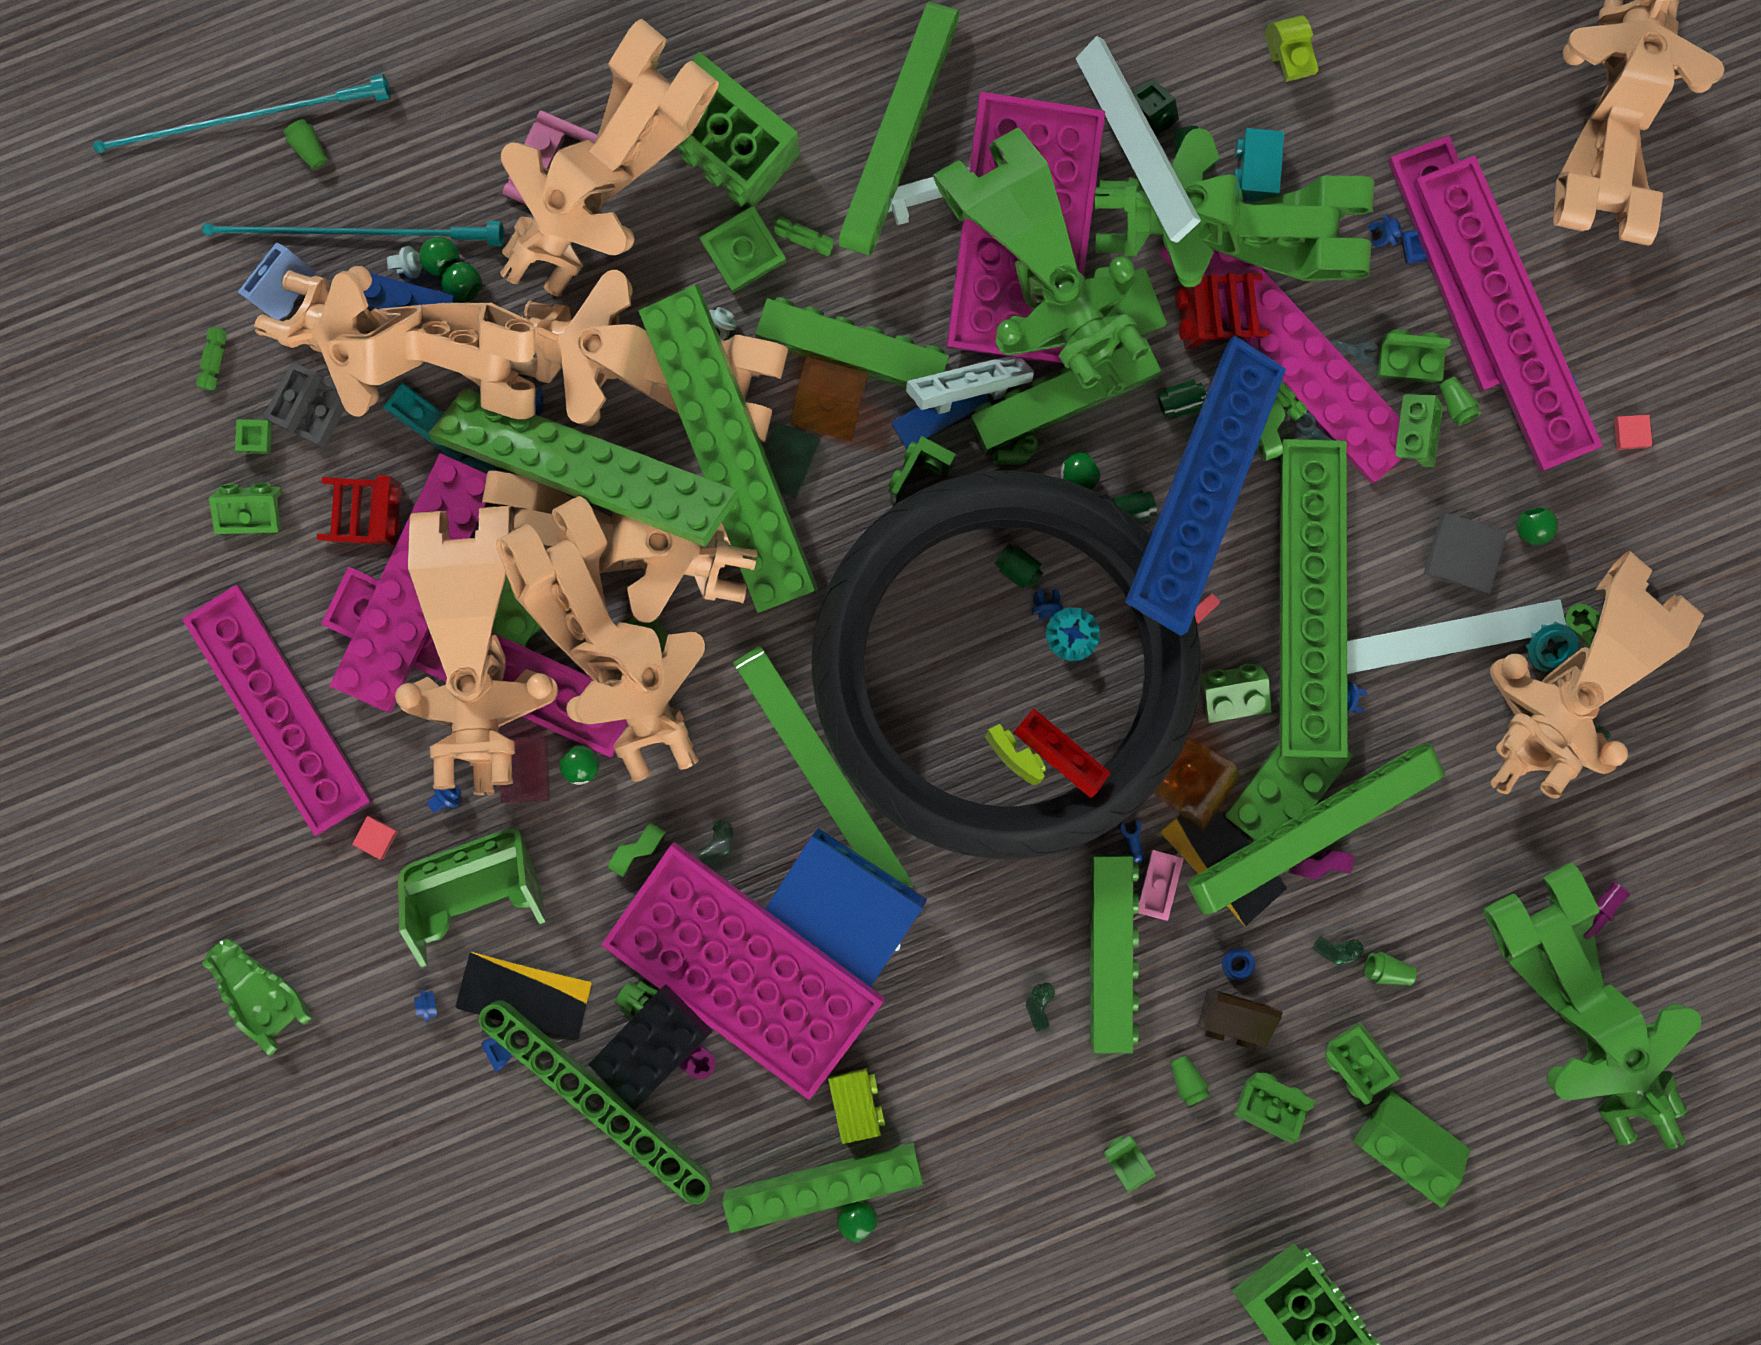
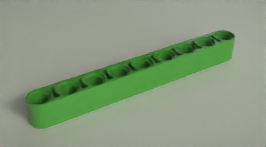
M928 2L924 9L839 237V247L868 256H871L875 249L959 21L960 11L958 9L933 2Z
M759 645L733 662L853 851L909 888L913 887L914 884L762 647Z
M1421 744L1410 749L1190 879L1187 886L1201 913L1204 915L1211 914L1224 908L1440 780L1445 775V771L1432 744Z
M498 1000L492 1002L481 1011L479 1023L488 1035L681 1198L690 1204H700L707 1199L712 1187V1178L707 1170L636 1110H633L623 1099L514 1007L505 1001ZM492 1009L502 1012L504 1016L502 1025H495L491 1022L489 1013ZM521 1030L526 1032L529 1037V1044L526 1046L517 1044L514 1039L515 1031ZM540 1052L551 1053L554 1057V1065L551 1067L542 1065L539 1061ZM573 1073L577 1075L579 1086L575 1088L568 1087L564 1082V1074ZM592 1094L600 1095L604 1099V1107L600 1109L593 1108L589 1104V1096ZM618 1115L625 1116L629 1120L630 1127L625 1130L618 1129L614 1125L613 1118ZM644 1136L650 1137L654 1141L655 1148L649 1151L641 1149L638 1139ZM666 1158H674L679 1162L680 1169L674 1172L665 1169L663 1161ZM692 1179H699L704 1183L705 1189L699 1193L693 1192L688 1187V1182Z

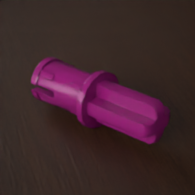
M1612 882L1606 892L1596 902L1600 912L1594 917L1593 926L1584 934L1583 937L1589 940L1593 935L1596 936L1608 920H1614V913L1630 896V893L1616 882Z

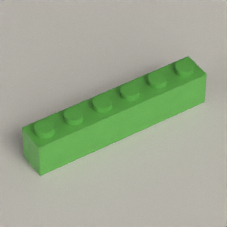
M776 297L775 300L767 298L755 333L756 339L784 345L789 349L788 352L905 389L907 388V381L945 372L949 360V355L944 354V350L937 346L927 345L924 348L914 345V341L908 337L897 335L895 339L884 335V331L873 326H866V329L854 326V322L850 319L840 316L832 319L823 316L824 313L821 310L813 307H806L803 310L794 307L793 302L780 297Z
M1122 343L1117 345L1119 349L1113 351L1111 365L1121 380L1124 381L1125 388L1120 393L1113 389L1115 396L1112 397L1107 396L1099 381L1094 386L1083 389L1071 368L1065 367L1060 371L1061 375L1053 379L1045 376L1034 381L1031 384L1033 388L1024 392L1016 389L1003 396L1004 401L995 405L987 402L974 409L975 414L971 415L970 423L985 455L992 453L995 449H1001L1015 443L1025 435L1035 434L1157 379L1161 369L1152 350L1142 359L1134 361Z
M1090 853V1048L1093 1053H1133V1044H1138L1139 1040L1138 1024H1133V1011H1138L1139 1008L1138 992L1133 991V979H1138L1139 975L1138 959H1133V946H1138L1139 943L1138 927L1133 926V914H1138L1139 898L1138 894H1133V881H1138L1139 866L1138 861H1133V856L1129 853Z
M910 1143L726 1189L722 1202L730 1233L922 1186L923 1181L915 1145Z

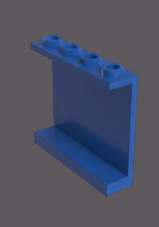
M817 828L765 909L871 987L923 909L927 899Z

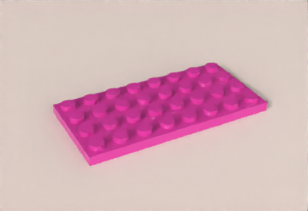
M980 91L969 172H974L979 178L997 168L998 165L992 157L989 145L992 144V141L1015 128H1020L1048 162L1078 272L1084 276L1105 111ZM970 219L963 220L946 348L1064 365L1059 358V354L1065 346L1017 355H1005L998 350L996 346V333L999 324L1004 320L1010 319L1013 315L1027 318L1033 310L1023 298L1015 268V261L1019 259Z
M675 842L666 851L601 944V946L659 989L667 984L707 1025L808 1100L812 1098L885 1000L882 995Z

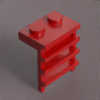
M1247 272L1242 275H1235V273L1220 276L1210 274L1209 276H1203L1201 282L1195 287L1189 288L1181 284L1175 294V304L1180 309L1179 337L1183 340L1184 349H1196L1208 340H1226L1234 336L1239 339L1268 337L1269 329L1259 330L1254 282H1261L1263 280L1262 274H1253V272ZM1243 282L1248 331H1241L1236 283ZM1225 283L1230 332H1223L1218 284Z
M377 475V480L322 477L321 483L334 485L330 534H317L318 541L396 546L399 532V504L402 496L400 482L386 475ZM344 486H353L349 535H340ZM363 487H372L368 536H359Z

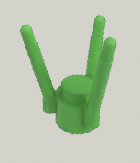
M629 981L618 994L615 1003L622 1007L621 1012L632 1019L648 1002L649 998L645 994L654 996L659 990L647 986L642 981L638 985Z

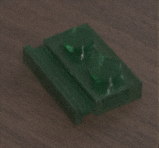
M778 422L765 454L780 492L797 499L821 440Z

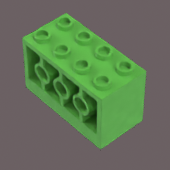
M699 52L692 61L717 80L719 86L693 133L676 148L681 152V158L691 167L697 165L705 171L704 176L711 184L716 187L722 185L728 190L729 198L738 206L742 207L745 204L748 208L755 207L800 155L798 132Z
M1294 1243L1232 1290L1272 1345H1381L1366 1329V1324L1356 1311L1345 1301V1296L1327 1275L1322 1277L1326 1271L1316 1257L1312 1256L1307 1248L1301 1251Z

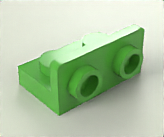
M1407 330L1390 331L1380 340L1377 378L1440 384L1444 376L1445 350L1450 347L1451 339L1441 338V334L1424 333L1422 336L1410 335V332Z
M1406 394L1403 396L1395 452L1398 458L1416 459L1421 466L1435 467L1443 404L1436 395Z
M234 483L219 486V489L209 497L214 534L278 533L282 529L277 499L282 494L281 487H271L269 483H257L245 488H239V485Z

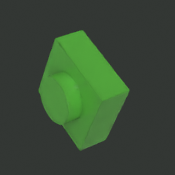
M236 419L235 451L238 453L271 454L272 422L269 420Z

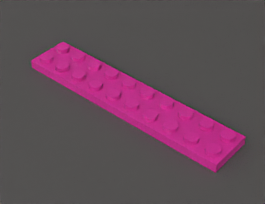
M1474 155L1417 178L1413 182L1539 472L1603 447L1476 156Z
M1164 247L1159 255L1175 271L1168 251ZM1211 249L1213 256L1203 276H1209L1210 274L1220 276L1227 275L1228 273L1242 275L1247 272L1262 274L1263 280L1261 282H1254L1259 330L1269 329V336L1241 340L1286 368L1282 380L1297 395L1295 397L1296 400H1301L1307 406L1306 414L1330 440L1346 441L1347 459L1371 485L1374 484L1402 459L1395 455L1400 417L1261 267L1251 265ZM1243 282L1236 283L1241 331H1248ZM1225 283L1218 284L1222 323L1230 331Z
M348 566L321 625L352 638L379 580ZM429 631L413 667L446 682L447 676ZM492 632L491 635L497 636L506 656V668L502 681L514 682L526 669L551 677L558 686V695L554 701L521 717L613 758L615 754L613 745L628 726L626 719L597 724H584L582 722H575L567 715L566 708L568 702L573 697L580 696L590 682L594 680L587 675Z

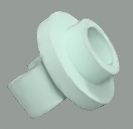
M411 246L402 247L399 255L387 257L389 271L397 269V274H405L411 279L420 275L422 265L420 264L419 253Z
M717 307L716 310L711 309L709 312L715 327L720 330V340L725 341L729 336L730 330H735L737 322L733 319L734 315L730 311Z

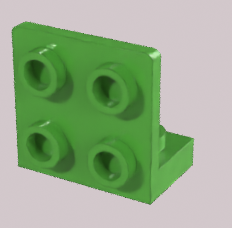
M1145 268L1135 271L1136 283L1134 287L1108 316L1130 314L1137 323L1136 329L1141 336L1162 329L1167 324Z
M921 436L918 443L912 441L903 457L905 459L903 471L896 470L888 484L890 502L895 505L898 503L920 462L924 464L923 468L929 473L940 477L941 473L948 476L954 466L956 454Z

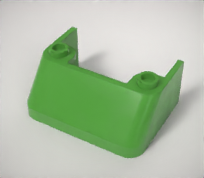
M515 828L504 829L413 862L401 870L398 875L399 931L420 967L427 965L426 943L440 940L445 936L450 928V917L509 896L514 907H530L539 924L545 922L542 890L520 831Z

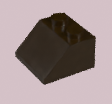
M1207 988L1197 1026L1206 1030L1205 1036L1221 1041H1224L1225 1036L1237 1039V1045L1255 1050L1257 1044L1265 1047L1268 1045L1282 1018L1283 1012L1270 1005Z

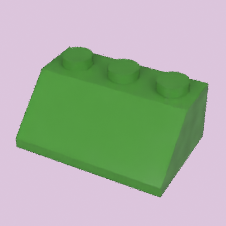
M1390 1089L1352 1141L1441 1208L1445 1206L1461 1183L1470 1152L1469 1147Z

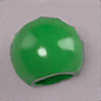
M438 236L426 240L420 247L419 254L420 264L423 269L436 277H442L446 268L453 263H459L460 259L457 246L449 239Z
M465 262L453 263L446 268L442 276L441 285L444 293L453 295L459 303H465L476 296L481 288L482 279L480 273L472 265Z
M1079 452L1070 455L1061 467L1062 479L1090 490L1098 484L1101 477L1094 460L1086 453Z
M1547 507L1524 511L1520 513L1516 522V531L1520 539L1529 545L1539 546L1549 543L1555 537L1558 530V519L1555 513Z
M578 744L559 761V770L563 778L570 783L577 785L587 784L595 778L599 771V758L593 749L587 745Z
M866 1201L843 1205L837 1216V1228L841 1235L849 1241L857 1243L865 1239L878 1224V1215L874 1207Z

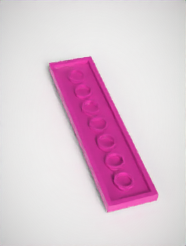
M1449 135L1390 157L1388 163L1415 231L1418 234L1423 251L1426 254L1427 261L1479 391L1482 392L1501 385L1413 183L1417 178L1460 161Z
M439 453L411 513L446 511L449 521L450 540L474 538L475 530H478L479 527L478 509L487 508L490 504L482 503L487 474ZM410 517L329 685L388 713L392 712L396 704V690L405 684L429 634V628L408 570Z
M235 585L182 618L314 836H319L373 802L241 586Z

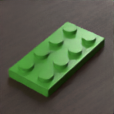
M1279 743L1223 816L1253 841H1256L1315 806L1354 755L1348 751V758L1280 757Z

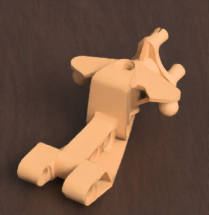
M1604 0V6L1599 11V26L1575 29L1570 34L1568 43L1564 46L1562 52L1563 59L1569 65L1578 66L1585 60L1593 65L1601 62L1609 72L1606 75L1608 84L1556 180L1553 224L1578 231H1589L1595 218L1596 209L1616 214V222H1619L1620 240L1650 246L1655 240L1659 228L1663 192L1650 190L1641 149L1640 130H1647L1673 89L1674 79L1683 78L1691 91L1703 93L1723 76L1724 66L1715 56L1677 35L1679 23L1676 20L1679 0H1634L1623 5L1624 0Z
M643 19L638 20L631 26L609 61V67L613 75V84L595 143L585 140L558 150L552 159L549 169L543 167L539 149L515 142L509 143L503 148L501 152L502 164L534 216L533 218L520 217L514 226L516 231L502 250V253L509 260L500 274L503 278L508 274L509 276L506 279L508 282L519 284L530 263H534L536 260L550 262L557 266L543 287L551 295L561 297L571 278L577 276L583 267V263L571 244L572 242L609 255H619L628 251L634 244V233L631 229L622 226L615 212L602 213V205L652 168L689 137L713 98L719 82L693 61H689L682 67L672 83L656 70L659 65L657 60L665 47L667 39Z
M353 266L348 271L336 274L331 287L329 281L319 276L308 277L289 270L283 277L284 290L304 295L305 298L302 305L289 320L280 321L261 314L257 317L254 327L257 328L255 332L258 335L276 339L281 345L295 348L299 345L307 344L313 350L321 352L345 410L353 416H363L367 413L370 406L376 404L379 399V392L374 385H381L420 366L424 361L459 372L479 385L481 407L483 409L514 419H528L535 415V385L518 376L517 372L510 369V360L527 362L533 359L535 354V324L493 303H437L382 308L379 310L375 308L370 312L367 309L369 305L363 291H366L371 286L372 276L365 267Z
M607 271L600 278L573 319H571L570 309L566 305L556 303L554 306L531 300L527 302L524 316L526 317L525 319L535 324V352L537 358L533 357L532 360L527 362L511 361L510 369L518 374L536 377L537 381L549 384L554 380L561 368H563L567 414L573 422L584 426H593L598 423L601 417L600 408L607 400L601 387L606 379L616 378L679 414L647 331L635 325H619V313L631 306V296L633 294L631 283L621 271ZM734 335L729 340L721 342L761 442H765L772 410L761 405L746 402L751 378H759L760 375L781 379L789 349L778 343Z
M488 471L482 503L511 506L514 512L515 530L525 524L530 525L535 529L545 550L558 544L556 538L558 532L552 518L553 509L574 498L520 475ZM592 508L607 540V546L599 559V572L607 573L638 568L645 570L644 576L627 588L631 611L637 621L650 623L656 620L683 575L695 577L703 599L715 601V598L744 603L747 584L721 580L718 573L720 568L725 567V565L754 570L757 550L729 546L731 544L722 523L706 547L616 512L610 517Z
M578 496L553 509L552 518L558 532V536H556L558 544L545 550L535 529L527 524L499 538L496 541V547L516 600L526 609L547 635L594 680L590 682L580 696L573 697L568 702L566 708L567 715L575 722H582L584 724H597L626 719L628 726L613 745L617 757L623 759L632 782L641 781L651 775V771L648 769L640 751L641 747L664 742L665 745H669L680 770L687 769L696 764L699 760L692 749L694 745L688 736L689 732L683 722V715L679 708H671L668 702L702 657L705 651L704 640L696 632L669 634L664 652H661L659 639L653 629L623 622L613 623L606 609L599 572V559L607 546V540L586 499Z
M511 506L478 509L479 530H475V538L450 540L449 521L446 511L411 513L408 570L447 676L446 685L440 687L429 677L413 684L405 683L396 690V702L404 712L410 715L452 727L451 735L430 746V759L433 760L434 769L433 789L446 790L455 788L454 759H461L470 762V766H473V794L484 795V792H487V795L494 794L493 785L513 784L512 755L515 754V742L498 733V727L550 704L558 695V686L551 677L525 669L514 682L502 681L506 668V656L497 636L491 635L507 574L499 556L496 541L515 530L513 511Z
M1631 551L1623 554L1612 565L1595 589L1605 601L1590 649L1587 647L1581 648L1545 676L1542 681L1530 677L1528 661L1520 654H1510L1505 659H1499L1492 664L1490 668L1491 677L1515 714L1508 725V732L1496 746L1497 752L1504 759L1502 761L1503 766L1491 780V785L1495 788L1501 782V785L1496 790L1499 793L1509 794L1518 778L1527 772L1545 770L1551 772L1545 781L1542 782L1540 788L1545 795L1551 798H1559L1569 781L1577 777L1583 768L1582 766L1601 774H1608L1627 760L1628 750L1625 744L1619 741L1608 742L1603 733H1596L1592 719L1597 717L1600 706L1686 649L1704 617V614L1682 595L1678 597L1673 595L1663 605L1646 591L1649 585L1647 580L1652 573V569Z

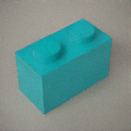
M1246 128L1242 138L1236 140L1234 157L1239 158V167L1234 170L1233 175L1237 177L1244 201L1256 202L1279 195L1284 131Z

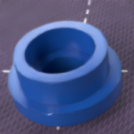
M1234 948L1224 955L1222 968L1229 978L1243 981L1253 974L1255 960L1247 950ZM1237 958H1241L1243 961V967L1240 970L1233 968V961Z
M425 989L420 990L421 997L414 998L417 1017L424 1016V1022H429V1018L437 1017L434 992H425Z

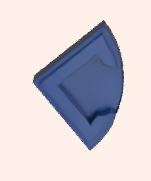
M493 1038L481 1043L495 1072L502 1069L512 1057L511 1053Z

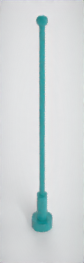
M379 74L370 77L371 83L336 90V94L107 142L96 140L93 143V149L98 153H103L106 148L336 100L342 103L375 96V99L379 102L391 99V92L385 74Z
M488 221L487 227H451L450 230L213 226L211 223H205L202 226V232L207 236H211L214 233L450 236L453 240H487L489 247H502L504 244V225L502 221Z

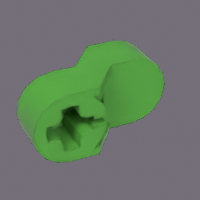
M1277 396L1257 446V451L1263 461L1283 454V446L1277 429L1281 422L1284 421L1285 412Z
M1577 604L1568 610L1565 623L1576 633L1577 638L1582 644L1590 649L1601 614L1586 604Z
M649 823L636 844L625 845L622 843L618 847L607 868L624 878L638 856L649 855L652 857L656 853L667 832L653 823Z

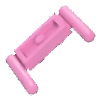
M540 110L536 123L533 124L524 144L539 149L543 167L549 169L552 159L564 142L565 135L581 142L590 140L595 143L597 134ZM509 176V181L504 186L502 194L526 205Z

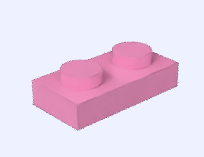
M1155 850L1150 851L1139 894L1138 913L1168 921L1184 858Z

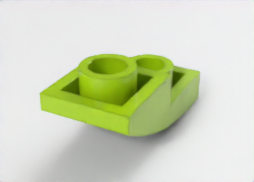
M1001 724L988 729L985 738L998 757L1025 781L1034 786L1041 783L1045 778L1043 772L1046 771V768L1037 753L1032 754L1029 747L1016 753L1017 743L1014 736L1009 730L1004 731Z

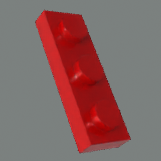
M1032 708L1013 732L1090 798L1100 790L1111 774L1110 771L1034 708Z

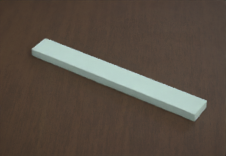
M1096 36L1075 59L1099 105L1105 111V116L1169 239L1178 243L1201 220L1104 39Z
M1561 600L1347 641V674L1532 638L1531 633H1536L1540 630L1542 624L1550 625L1555 621L1566 625Z

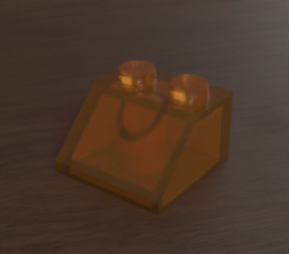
M806 356L797 389L791 425L852 442L868 385V373Z
M1187 737L1184 747L1173 767L1154 794L1176 812L1205 829L1239 780L1240 774L1235 764Z

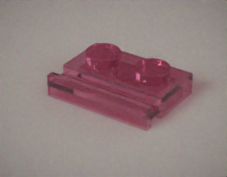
M547 736L509 738L515 742V754L512 755L513 784L500 785L501 803L550 801Z

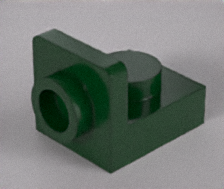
M1154 78L1132 92L1155 136L1169 129L1179 120L1175 98Z

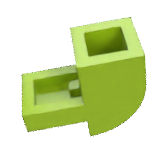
M1300 15L1269 23L1264 34L1272 62L1280 60L1285 82L1316 75L1319 69L1311 43L1313 32L1306 17Z

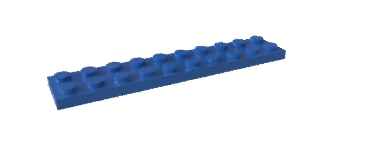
M1236 336L1227 342L1125 601L1128 605L1180 636L1189 630L1286 368Z

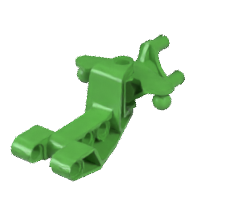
M1015 128L992 141L989 149L998 167L979 178L974 172L970 173L960 160L934 173L935 184L960 222L970 219L1019 259L1015 261V268L1025 302L1033 312L1027 318L1013 315L1010 319L1004 320L999 324L996 333V346L998 350L1005 355H1017L1065 346L1060 352L1059 358L1065 367L1071 368L1083 389H1088L1099 381L1108 397L1115 396L1113 389L1120 393L1125 388V383L1111 365V355L1116 345L1121 341L1134 361L1142 359L1151 350L1150 346L1147 345L1136 329L1137 323L1130 314L1108 317L1136 283L1135 267L1128 257L1120 256L1113 259L1109 267L1096 269L1094 278L1085 279L1078 272L1048 162L1022 130Z
M1198 128L1188 132L1171 165L1201 220L1178 243L1169 239L1138 178H1129V181L1100 180V188L1096 187L1095 209H1124V212H1128V231H1125V234L1096 233L1095 252L1124 253V256L1136 257L1150 234L1160 235L1172 260L1179 282L1189 288L1195 287L1201 282L1213 256L1211 249L1251 265L1302 281L1362 279L1370 275L1371 241L1363 238H1339V220L1344 219V215L1373 213L1375 182L1370 177L1321 176L1301 190L1256 202L1243 203L1244 196L1235 175H1222L1203 180V174L1214 166L1220 158L1210 132Z
M1569 862L1545 875L1543 879L1550 894V897H1548L1550 906L1531 916L1528 915L1523 903L1514 893L1483 908V913L1503 958L1585 1040L1588 1053L1583 1060L1571 1057L1564 1066H1554L1548 1071L1546 1076L1547 1084L1553 1089L1555 1094L1564 1100L1608 1095L1599 1104L1598 1111L1602 1119L1608 1122L1619 1145H1628L1637 1139V1133L1634 1131L1628 1117H1640L1655 1125L1665 1148H1678L1675 1139L1682 1146L1686 1139L1682 1135L1675 1118L1686 1114L1687 1107L1684 1105L1676 1089L1678 1085L1673 1073L1663 1070L1699 1031L1701 1027L1700 1015L1690 1007L1674 1003L1659 1011L1655 1023L1646 1025L1641 1011L1611 984L1604 986L1595 935L1589 940L1583 937L1593 926L1594 917L1600 910L1579 869L1572 862Z

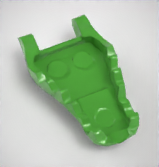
M232 939L222 940L208 951L202 965L218 981L217 989L222 995L221 999L229 1006V1015L234 1019L235 1025L254 1040L268 1056L273 1055L279 1049L273 1037L295 1017L304 1025L312 1019L311 1013L301 995L283 978L272 973L255 959L248 956Z

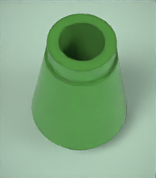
M305 119L292 123L284 130L283 133L287 137L285 142L312 170L321 167L328 161L313 125L308 124Z
M1452 377L1440 384L1439 388L1442 391L1441 393L1451 421H1455L1458 426H1462L1473 421L1481 414L1478 408L1480 403L1458 381L1457 377Z
M1383 952L1371 953L1365 963V976L1371 979L1373 983L1411 986L1416 980L1417 970L1415 967Z
M1187 1055L1169 1063L1180 1100L1184 1099L1187 1107L1210 1096L1207 1089L1210 1086Z

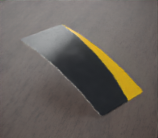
M1204 795L1196 799L1161 831L1166 840L1198 874L1249 845ZM1276 876L1230 903L1227 907L1244 926H1247L1279 897L1287 887Z
M470 952L456 1008L480 1015L481 1011L492 1002L498 1000L505 1001L541 1031L577 1039L592 983ZM497 1009L490 1011V1018L504 1021L501 1011Z

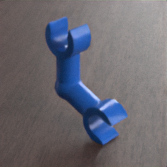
M1136 819L1135 833L1128 834L1125 831L1124 823L1121 822L1120 832L1126 837L1129 854L1133 856V861H1138L1139 864L1144 860L1139 839L1141 824Z

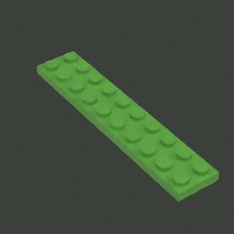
M693 285L638 310L704 478L737 490L738 499L722 521L731 546L757 550L754 570L740 567L757 612L760 613L818 590L700 286Z
M466 388L461 391L429 432L432 442L569 495L581 496L587 502L706 547L738 499L736 489L541 416L534 415L528 419H514L483 409L481 407V394Z
M1282 439L1283 454L1280 456V757L1348 758L1346 441Z

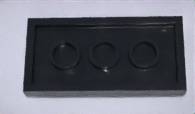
M665 984L588 1065L635 1110L713 1030Z

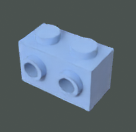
M276 242L238 293L271 318L280 320L292 311L293 302L299 296L298 293L284 290L282 281L285 273L291 270L298 274L312 277L317 272L289 249Z

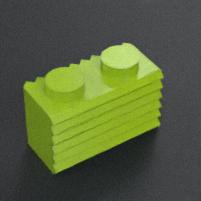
M867 1067L829 1075L828 1080L842 1144L881 1136L880 1127L886 1125L882 1106L875 1107L873 1094L879 1093L875 1074L868 1075Z

